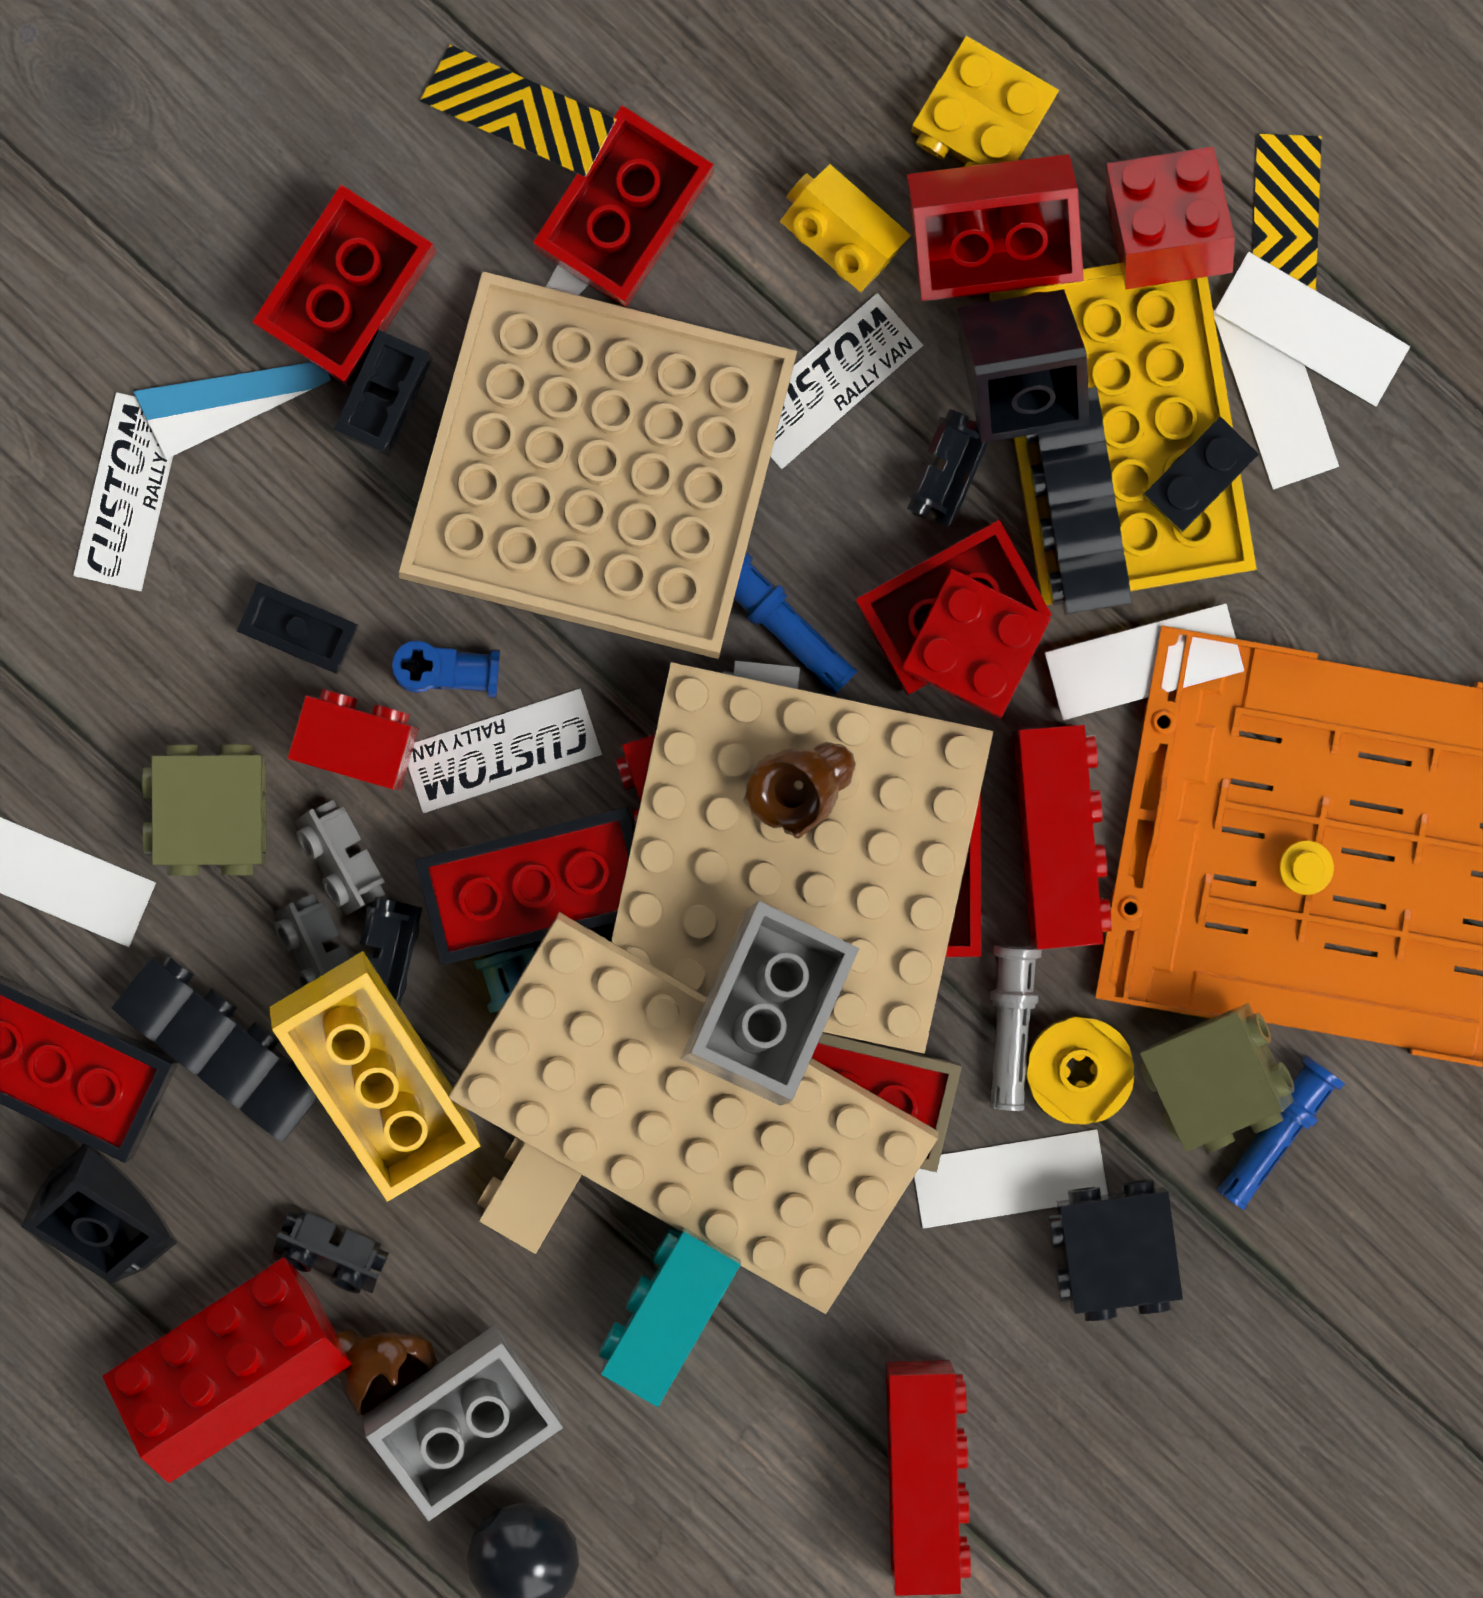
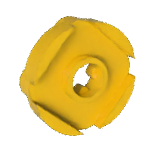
M1072 1016L1049 1025L1035 1039L1028 1053L1026 1079L1034 1100L1051 1117L1068 1124L1086 1125L1093 1122L1096 1123L1113 1116L1128 1100L1134 1083L1133 1057L1128 1043L1116 1029L1098 1019ZM1085 1056L1091 1058L1093 1063L1089 1070L1094 1075L1093 1080L1088 1084L1083 1080L1077 1081L1075 1085L1069 1083L1067 1078L1071 1071L1066 1066L1068 1061L1072 1058L1081 1061Z

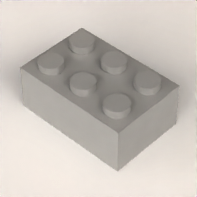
M761 901L756 902L747 908L680 1059L779 1106L792 1101L859 948Z
M497 1324L362 1416L366 1438L428 1521L563 1429L557 1406Z

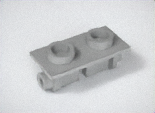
M333 799L316 808L315 811L314 809L308 811L294 821L299 829L297 831V839L301 849L309 859L316 860L325 877L322 883L326 895L336 907L341 906L346 916L364 906L365 903L367 905L373 902L375 897L385 895L381 884L385 883L367 849L349 858L345 850L347 847L359 842L361 838L344 806L338 808Z

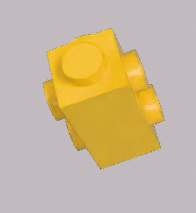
M831 164L815 179L806 173L786 196V199L792 205L779 221L802 244L814 251L842 279L848 281L860 293L887 267L911 236Z

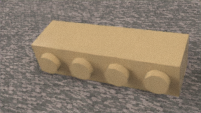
M515 1137L504 1158L513 1162L504 1180L501 1181L493 1176L477 1205L486 1209L479 1222L536 1254L582 1174Z

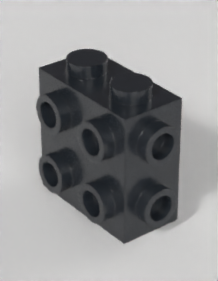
M1151 1179L1122 1183L1121 1193L1101 1195L1100 1187H1086L1069 1190V1200L1056 1201L1058 1215L1049 1216L1053 1248L1063 1247L1065 1261L1064 1269H1056L1060 1302L1070 1301L1074 1314L1084 1313L1085 1321H1100L1117 1317L1116 1309L1138 1306L1139 1314H1151L1171 1310L1170 1301L1183 1300L1169 1191L1164 1187L1155 1188L1154 1180Z

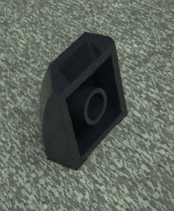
M82 1144L67 1160L50 1172L35 1194L21 1225L30 1233L109 1283L120 1281L145 1270L178 1243L163 1217L139 1187L111 1160L86 1144Z

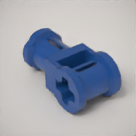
M411 641L402 645L395 653L392 662L393 673L401 687L414 693L426 692L429 689L452 691L454 689L484 691L488 697L496 698L500 649H492L489 654L456 651V649L433 648L428 643L422 641ZM414 653L423 654L424 662L433 665L431 672L426 671L422 673L421 681L411 680L410 672L401 668L403 662L408 663L412 661Z

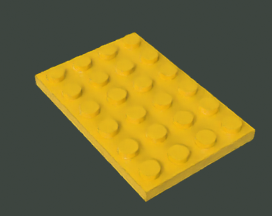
M1120 263L1083 269L1084 281L989 293L991 302L1026 296L1034 292L1065 290L1087 354L1088 388L1097 387L1130 591L1257 570L1241 473L1182 533L1142 496L1220 416L1233 428L1208 277L1125 290ZM1024 436L1015 437L1013 439L1039 592L1047 606L1053 605L1049 591L1048 573L1057 572L1053 550L1044 552L1039 529V519L1048 518L1044 496L1035 498L1030 474V465L1039 464L1036 443L1026 444Z

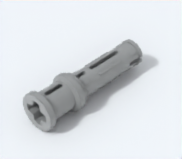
M994 945L993 954L998 956L996 989L990 992V1000L993 1001V1006H997V1022L989 1108L1023 1111L1025 1108L1024 1088L1027 1069L1030 1010L1034 1009L1039 1002V994L1034 992L1036 959L1042 957V949L1037 950L1033 947L1017 945Z

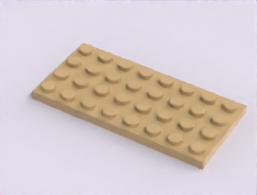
M559 912L451 1090L449 1098L682 1232L686 1228L741 1260L742 1267L826 1314L935 1145L939 1132L812 1058L793 1100L781 1106L681 1060L680 1057L707 997Z

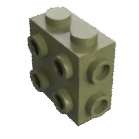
M166 745V756H152V767H144L142 775L144 800H152V821H144L143 851L144 854H152V865H166L167 876L199 875V865H221V875H254V864H267L266 756L253 755V745H220L219 756H199V745Z
M1249 1003L1155 1042L1140 1053L1143 1059L1140 1068L1144 1081L1152 1092H1158L1166 1109L1163 1113L1165 1126L1175 1141H1181L1185 1152L1200 1146L1203 1147L1206 1154L1216 1151L1234 1142L1235 1138L1232 1133L1247 1126H1251L1254 1133L1266 1130L1282 1122L1284 1119L1281 1112L1294 1102L1291 1095L1294 1092L1291 1075L1282 1062L1276 1063L1268 1046V1043H1271V1034L1267 1023L1260 1013H1253Z

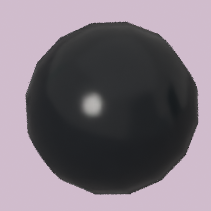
M520 1502L496 1509L479 1524L471 1538L467 1562L470 1580L481 1598H564L574 1585L579 1567V1554L576 1538L564 1519L546 1507Z

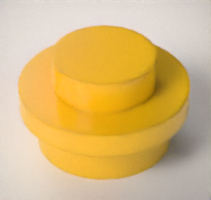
M1309 840L1298 841L1290 845L1283 852L1279 862V873L1283 883L1290 890L1303 895H1311L1323 890L1331 881L1334 872V863L1329 851L1321 844Z

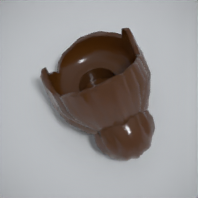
M830 742L821 743L814 749H784L773 755H767L758 762L753 772L749 774V781L746 785L743 801L750 808L753 817L772 828L783 827L784 833L799 839L830 815L838 799V791L845 789L851 783L856 766L854 755L846 746ZM796 781H801L803 783V788H796L794 783Z
M352 1330L336 1332L352 1365L334 1377L340 1378L344 1393L358 1415H364L366 1412L377 1407L394 1387H406L432 1369L437 1361L432 1344L414 1333L402 1334L387 1331L366 1338H359Z

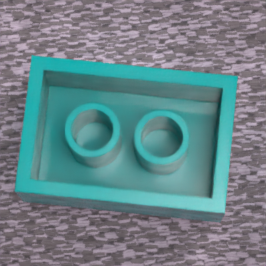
M671 1228L668 1229L654 1254L653 1262L658 1264L659 1267L652 1279L644 1275L640 1277L626 1302L628 1304L625 1309L631 1312L630 1317L624 1326L616 1321L614 1322L598 1354V1357L604 1360L601 1371L602 1376L656 1407H659L741 1266L740 1259L686 1228L682 1232H676Z

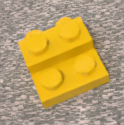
M965 36L941 79H939L913 123L911 132L919 136L916 144L926 152L940 159H944L948 153L965 163L964 167L1016 161L1020 159L1057 96L1059 89L972 38Z

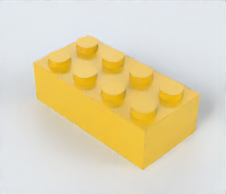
M363 951L269 1007L273 1032L387 1202L481 1146L475 1121L465 1107L449 1098L453 1089Z

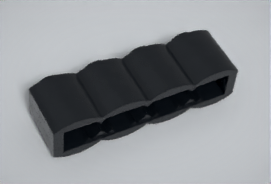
M1097 387L1088 388L1090 425L1024 436L1026 444L1036 443L1039 464L1030 465L1031 481L1035 498L1045 497L1048 518L1039 519L1040 536L1044 552L1051 550L1054 552L1057 572L1048 573L1049 591L1052 604H1062L1064 615L1132 603Z
M169 954L164 961L158 956L151 957L112 1006V1009L135 1029L155 1042L177 1062L197 1075L219 1095L239 1108L266 1132L280 1142H284L318 1098L293 1060L290 1061L275 1049L280 1042L279 1039L255 1021L250 1027L241 1023L232 1015L237 1006L214 988H211L207 994L198 989L190 982L195 975L194 972L174 956Z

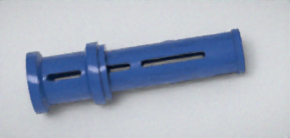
M747 552L734 597L748 612L746 619L751 624L755 623L757 626L762 623L835 695L858 670L852 667L785 600L788 596L784 593L785 589L780 584L774 586L751 564L753 557Z
M1307 1055L1301 1060L1304 1067L1293 1081L1294 1092L1291 1095L1294 1102L1281 1112L1284 1120L1257 1134L1234 1168L1216 1189L1243 1210L1246 1209L1249 1201L1303 1127L1309 1129L1311 1126H1315L1318 1122L1317 1112L1334 1089L1341 1090L1345 1085V1082Z

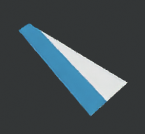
M309 362L133 392L165 458L168 459L330 381L331 378L327 372Z

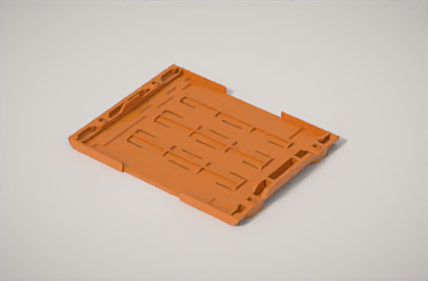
M1161 626L1150 693L1145 704L1142 720L1141 743L1118 873L1110 900L1112 931L1107 932L1095 998L1209 1019L1249 1003L1253 1013H1260L1266 1023L1409 1048L1408 1053L1412 1055L1483 1067V976L1454 971L1455 966L1483 971V927L1462 924L1463 918L1483 922V878L1471 876L1472 871L1483 872V829L1480 828V823H1483V683L1474 682L1473 687L1317 660L1318 653ZM1179 635H1185L1186 641L1177 690L1166 692L1161 687L1168 648L1178 642ZM1192 637L1238 645L1244 667L1243 672L1183 688ZM1160 716H1166L1169 719V725L1165 729L1160 728L1157 724ZM1243 731L1281 738V743L1239 736V732ZM1361 752L1411 761L1410 766L1360 758L1358 755ZM1231 779L1270 785L1273 788L1272 791L1230 784ZM1350 800L1402 809V814L1350 805ZM1222 827L1263 833L1264 838L1222 832ZM1303 840L1314 841L1324 846L1331 854L1334 863V872L1329 884L1320 892L1311 895H1303L1290 890L1283 883L1279 873V862L1283 852L1293 843ZM1342 848L1393 856L1394 860L1391 862L1341 853ZM1214 874L1256 881L1255 887L1213 879ZM1333 895L1386 904L1385 910L1333 901ZM1128 902H1133L1136 905V911L1131 915L1126 914L1124 911V906ZM1211 922L1247 929V934L1205 927V923ZM1325 943L1374 951L1377 952L1376 957L1326 949L1324 946Z

